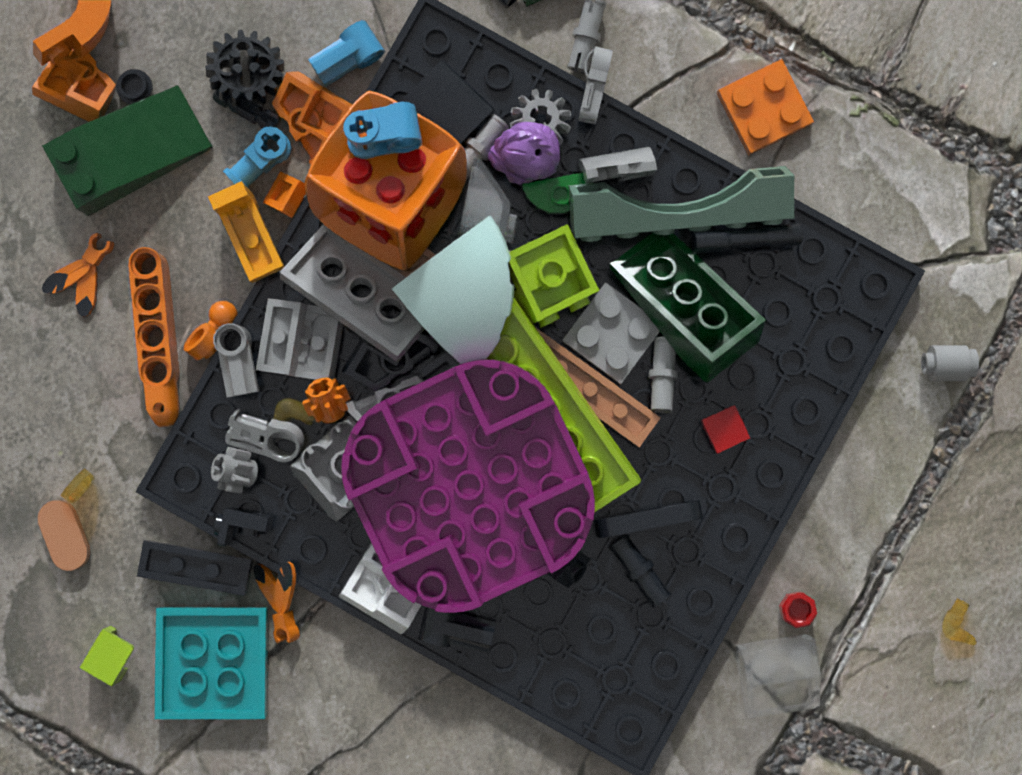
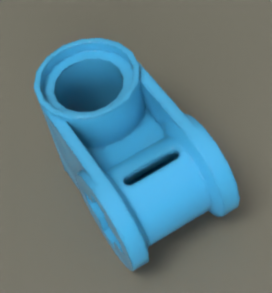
M397 102L385 107L356 111L351 113L344 122L343 130L348 139L349 150L355 157L360 159L411 152L418 149L423 143L416 107L410 102ZM360 120H362L363 125H359ZM361 133H366L367 136H365V137H360V134H361ZM363 145H367L368 149L365 150Z

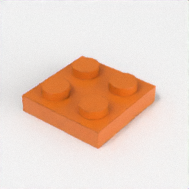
M783 59L717 91V95L748 156L814 123Z

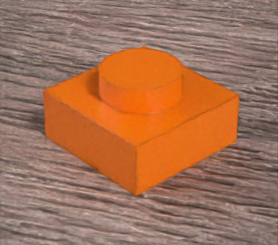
M280 171L263 203L292 218L306 194L305 183Z

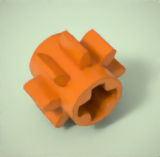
M319 378L308 386L305 391L308 399L304 400L302 404L308 416H314L317 423L320 421L333 423L344 416L345 411L348 410L345 402L351 398L345 385L339 386L337 379Z

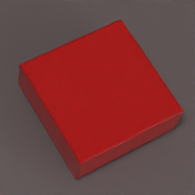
M735 405L701 420V424L716 454L750 439Z

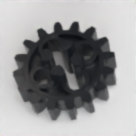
M238 30L237 38H232L230 34L225 33L224 44L214 41L213 52H207L206 55L208 64L205 66L206 77L210 78L211 90L219 89V99L221 100L226 99L228 96L232 97L233 106H237L240 100H245L247 107L251 108L253 99H258L260 103L265 104L266 93L276 96L277 85H281L283 81L284 60L279 59V47L270 49L271 39L266 37L259 41L257 31H253L250 37H245L243 30ZM240 50L247 51L250 87L243 86ZM260 65H266L269 68L263 70L260 69ZM230 68V72H223L222 69Z

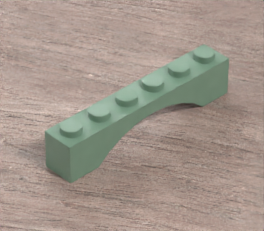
M786 166L749 169L739 179L721 191L699 200L679 204H657L638 200L617 191L606 182L568 185L570 226L575 238L592 242L601 240L602 236L606 235L633 238L638 236L639 232L650 231L657 235H668L674 233L675 229L689 228L691 231H707L711 229V226L725 225L728 228H742L749 222L760 221L765 225L781 224L783 219L794 218L795 175Z

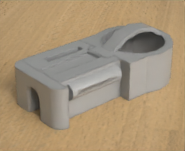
M595 46L585 60L584 73L587 84L578 121L596 125L613 50ZM593 54L592 63L588 75L587 62L589 60V57Z
M237 409L229 418L228 426H230V429L225 436V442L228 445L270 457L278 462L292 461L304 445V435L301 429L291 422H282L276 419L268 422L250 415L240 414L241 409ZM273 438L292 441L296 444V449L290 452L283 451L274 444Z

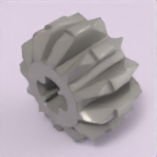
M534 89L531 92L532 101L521 95L518 98V102L522 108L513 107L511 109V116L517 120L510 123V128L520 122H535L533 117L538 119V114L546 116V122L548 123L547 125L544 122L543 125L549 126L555 132L561 145L563 138L559 133L569 134L571 126L564 121L571 118V111L561 110L565 104V100L562 97L554 102L551 101L553 91L547 90L545 97L539 98L538 90Z

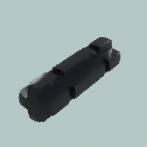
M219 89L215 90L213 99L216 103L225 108L229 106L230 111L253 124L258 123L262 129L270 126L277 128L281 119L279 115L270 109L264 110L263 105L254 100L251 108L247 107L245 100H240L237 106H233L232 97L228 96L226 99L221 100L219 99Z

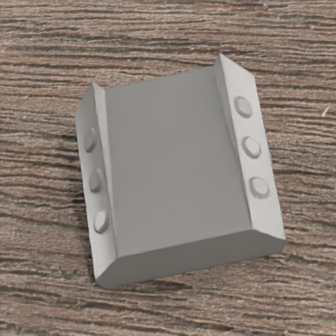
M348 416L334 426L316 444H312L305 449L301 456L290 465L294 477L303 484L325 510L327 516L335 521L341 519L354 508L352 501L348 500L345 493L341 472L342 456L351 434L350 432L356 424L351 416Z

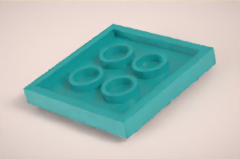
M268 607L156 608L155 719H266Z

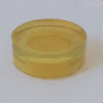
M86 468L82 469L60 496L70 504H74L91 486L95 476Z

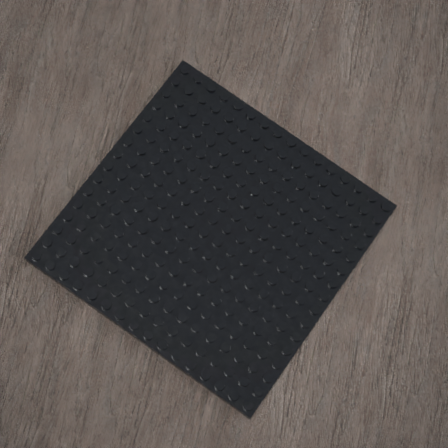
M438 0L417 1L366 92H377L397 102H401L441 60H444L495 109L492 115L495 114L509 126V129L510 123L517 120L511 116V109L513 107L522 108L518 102V98L521 95L532 101L531 92L534 89L538 90L539 98H544L547 90L553 91L551 101L554 102L562 97L565 100V104L561 110L571 111V118L564 121L571 128L569 134L559 133L563 138V143L559 146L560 161L557 166V172L545 179H537L532 182L580 173L578 159L645 147L651 148L656 160L657 171L654 175L618 182V178H612L593 183L606 182L617 191L638 200L657 204H679L715 194L735 182L746 172L604 92L596 125L578 121L586 82ZM538 114V119L533 117L535 123L543 124L545 122L548 125L545 115ZM540 149L535 151V155L540 153ZM483 160L466 180L456 205L427 249L435 255L491 215L506 241L508 250L513 251L568 224L571 230L570 213L565 215H549L537 209L527 200L522 185L509 182L505 173L496 170L489 160ZM307 196L303 199L276 246L284 267L323 225L312 213ZM795 198L794 218L783 219V222L777 225L799 223L803 232L801 245L771 248L761 246L728 249L722 252L697 253L696 255L766 319L760 342L708 383L703 381L676 353L675 370L678 371V380L674 381L673 411L671 413H655L661 418L639 448L602 422L641 478V482L594 513L590 531L584 545L580 549V552L589 557L590 560L586 565L585 574L578 582L573 583L567 588L546 573L484 602L478 608L459 612L496 621L489 654L454 645L442 647L418 640L425 612V606L423 605L419 608L409 628L403 634H399L339 597L371 541L355 507L338 521L328 517L325 510L303 484L294 477L290 465L301 456L305 449L312 444H316L334 426L348 416H351L356 423L358 421L348 411H345L344 416L336 422L324 423L320 421L317 423L314 416H308L302 404L304 400L308 399L305 391L315 380L256 370L268 298L317 306L280 279V271L256 281L233 321V324L246 328L252 337L251 350L259 392L227 398L219 354L216 351L135 492L217 539L218 536L214 535V525L218 514H223L224 508L234 507L273 515L271 530L267 532L261 531L260 537L237 533L239 527L235 526L229 546L277 573L286 562L293 563L296 572V584L633 775H649L918 286L925 270ZM760 221L749 222L742 228H728L725 225L711 226L710 230L757 229L772 225H765ZM689 228L675 229L674 234L692 250L691 233L695 231H691ZM653 231L639 232V235L633 238L606 235L602 236L601 240L592 242L575 238L599 290L606 282L639 306L610 269V263ZM329 264L322 269V272L328 277H336L341 274L342 269L336 264ZM362 284L356 285L351 289V293L359 298L367 297L372 292L368 286ZM598 292L588 296L590 302ZM387 305L381 309L395 318L401 314L400 309L394 305ZM588 305L573 312L570 311L569 307L558 311L560 319L541 328L538 322L533 323L540 331L651 410L652 380L649 379V370L653 369L655 339L621 385H619L562 343L564 337ZM344 325L335 379H337L339 386L345 385L351 398L345 402L347 403L352 400L356 402L374 395L375 391L341 371L361 339V336ZM426 329L423 331V335L438 343ZM236 330L230 331L225 336L224 343L226 348L234 351L240 346L241 336ZM659 332L656 337H664V336L661 334V332ZM441 347L439 352L436 354L432 353L415 364L414 368L405 374H400L392 379L383 388L390 389L400 385L402 381L415 376L425 381L419 374V371L447 351ZM735 405L750 439L716 454L701 424V420ZM237 409H241L240 414L250 415L268 422L276 419L297 425L304 435V445L292 461L278 462L270 457L251 452L249 460H254L258 467L254 484L251 487H243L242 494L226 492L217 488L219 482L214 481L211 476V466L214 458L218 454H226L227 447L241 449L228 445L225 442L226 433L230 429V426H228L229 418ZM273 438L274 444L283 451L290 452L296 449V444L292 441ZM700 500L703 519L627 533L647 561L651 560L654 566L652 569L668 591L672 593L670 597L652 608L650 602L635 581L630 582L626 577L629 573L613 551L609 549V547L627 534L598 538L595 520Z

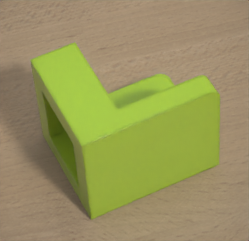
M112 626L101 630L80 666L82 670L110 686L121 682L128 670L124 666L134 651L132 644L115 635L117 629Z

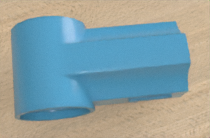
M361 20L346 28L340 34L339 40L308 60L324 86L327 87L357 67L363 69L372 65L384 55L385 50L367 22Z

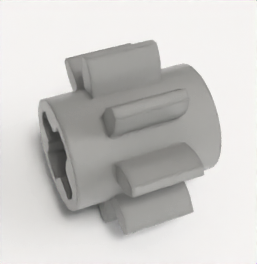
M227 447L226 454H218L214 458L211 466V476L214 481L219 482L218 489L242 494L243 487H251L254 484L258 467L254 460H249L251 452Z

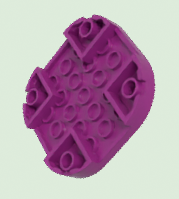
M475 360L460 364L376 404L358 420L350 432L351 434L342 456L341 472L345 493L348 500L352 501L383 566L381 570L398 593L412 603L416 602L425 607L435 609L437 612L444 613L464 612L478 608L488 600L546 573H553L559 570L576 556L586 541L595 512V499L591 479L551 394L535 376L519 366L499 360Z

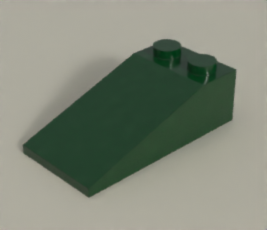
M178 85L73 128L42 145L74 206L87 216L98 212L213 148Z
M652 232L610 263V269L667 339L675 352L706 383L760 342L766 319L701 258L694 254L674 233L657 235Z

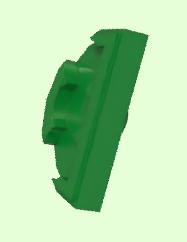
M583 173L525 183L522 184V189L527 200L537 209L549 215H565L570 213L568 185L585 184Z

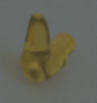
M291 398L282 399L278 402L273 418L286 422L287 418L291 416L309 426L315 420L314 416H308L301 402Z
M957 598L943 619L942 632L950 640L974 646L977 643L975 637L960 627L970 605Z

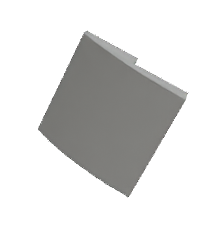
M268 298L256 370L311 380L319 378H330L333 380L336 374L344 324L319 306Z

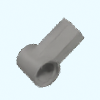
M233 323L220 326L213 336V343L219 354L227 398L259 392L251 350L252 337L250 332L246 328ZM236 330L241 336V344L236 350L230 351L226 348L224 339L230 331Z

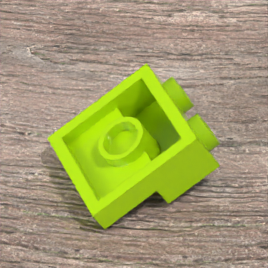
M568 224L509 252L511 257L508 263L510 277L516 287L514 297L531 322H538L540 328L560 319L558 311L569 307L570 311L573 312L590 304L588 296L599 291Z

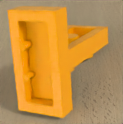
M242 181L208 196L213 210L219 214L251 283L284 268V264L258 210L260 207L256 198Z

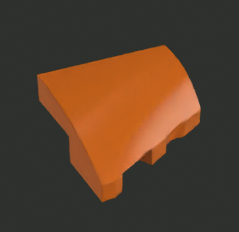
M71 48V52L61 61L56 63L49 61L32 86V95L90 122L105 115L115 93L116 84L106 73L101 72L97 68L96 61L90 54L81 59L74 49Z
M299 71L286 72L272 102L278 115L287 121L289 132L295 141H300L311 158L309 160L310 164H312L316 154L336 125L352 106L351 103Z

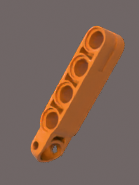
M141 247L131 254L128 263L138 370L140 379L144 383L145 404L149 416L159 428L169 427L175 424L180 413L177 384L180 372L168 261L163 255L149 247ZM154 257L156 268L150 274H143V262L147 258ZM154 292L158 293L160 297L159 305L153 310H147L145 306L147 296ZM161 328L163 340L159 345L152 347L148 340L149 334L152 330ZM163 363L166 366L167 375L163 381L156 383L153 380L152 371L156 365Z

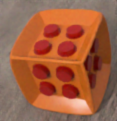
M367 91L348 109L316 154L305 179L306 196L312 213L335 234L383 263L401 270H407L423 254L456 205L467 178L466 152L463 146L450 133L417 113L423 142L422 146L407 153H393L369 159L355 157L349 150L348 139L343 130L346 118L356 111L385 107L397 103L396 100L383 94ZM362 120L359 121V125H363ZM361 133V134H360V137H365V136H367L366 133ZM363 145L365 150L368 149L367 145Z

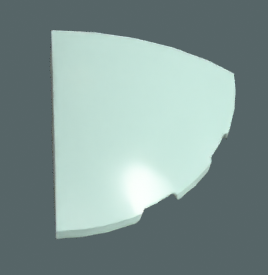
M488 216L392 288L418 322L460 364L487 359L501 340V331L506 318L509 317L512 311L514 285L510 282L508 266L511 257L506 241L492 216Z

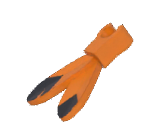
M95 233L90 237L89 246L82 256L83 259L77 260L47 277L42 286L44 293L56 294L77 283L76 308L82 317H87L95 307L97 295L96 266H99L105 255L111 253L114 248V242L107 241L105 248L98 250L96 243L102 238L99 233Z
M286 562L282 565L278 572L277 581L266 566L261 563L255 564L253 567L255 580L269 604L277 612L272 615L275 641L278 644L285 640L288 643L298 640L300 637L299 628L295 623L293 610H289L296 585V572L293 563Z

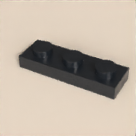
M143 540L137 577L245 596L248 592L254 559Z

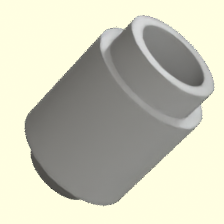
M966 345L929 346L927 353L922 354L921 370L923 374H927L931 382L967 381L969 378H975L978 374L979 356L976 349H969Z

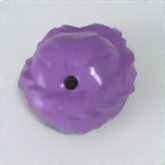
M520 122L509 130L504 131L500 137L495 139L494 145L488 153V160L496 170L505 173L509 182L522 185L533 180L545 179L557 172V166L560 161V144L555 132L549 126L535 122ZM540 149V153L535 155V151Z

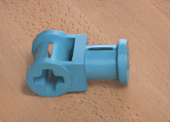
M264 127L258 131L254 142L243 151L245 155L231 169L226 168L223 172L234 184L242 181L249 189V186L263 172L267 174L276 164L288 159L292 150L291 142L278 128ZM272 139L277 142V145L280 147L279 150L274 152L269 149V146L266 144L268 140Z

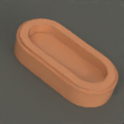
M63 500L50 501L43 505L38 513V525L53 563L65 571L77 570L83 567L89 560L90 546L75 508Z

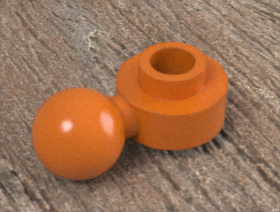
M223 300L214 303L209 310L208 323L200 325L191 333L184 344V351L195 360L210 358L217 351L213 343V336L216 330L224 324L233 323L238 314L236 307L232 303Z

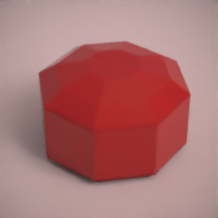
M801 591L786 594L779 605L782 620L794 628L810 626L817 615L815 600Z

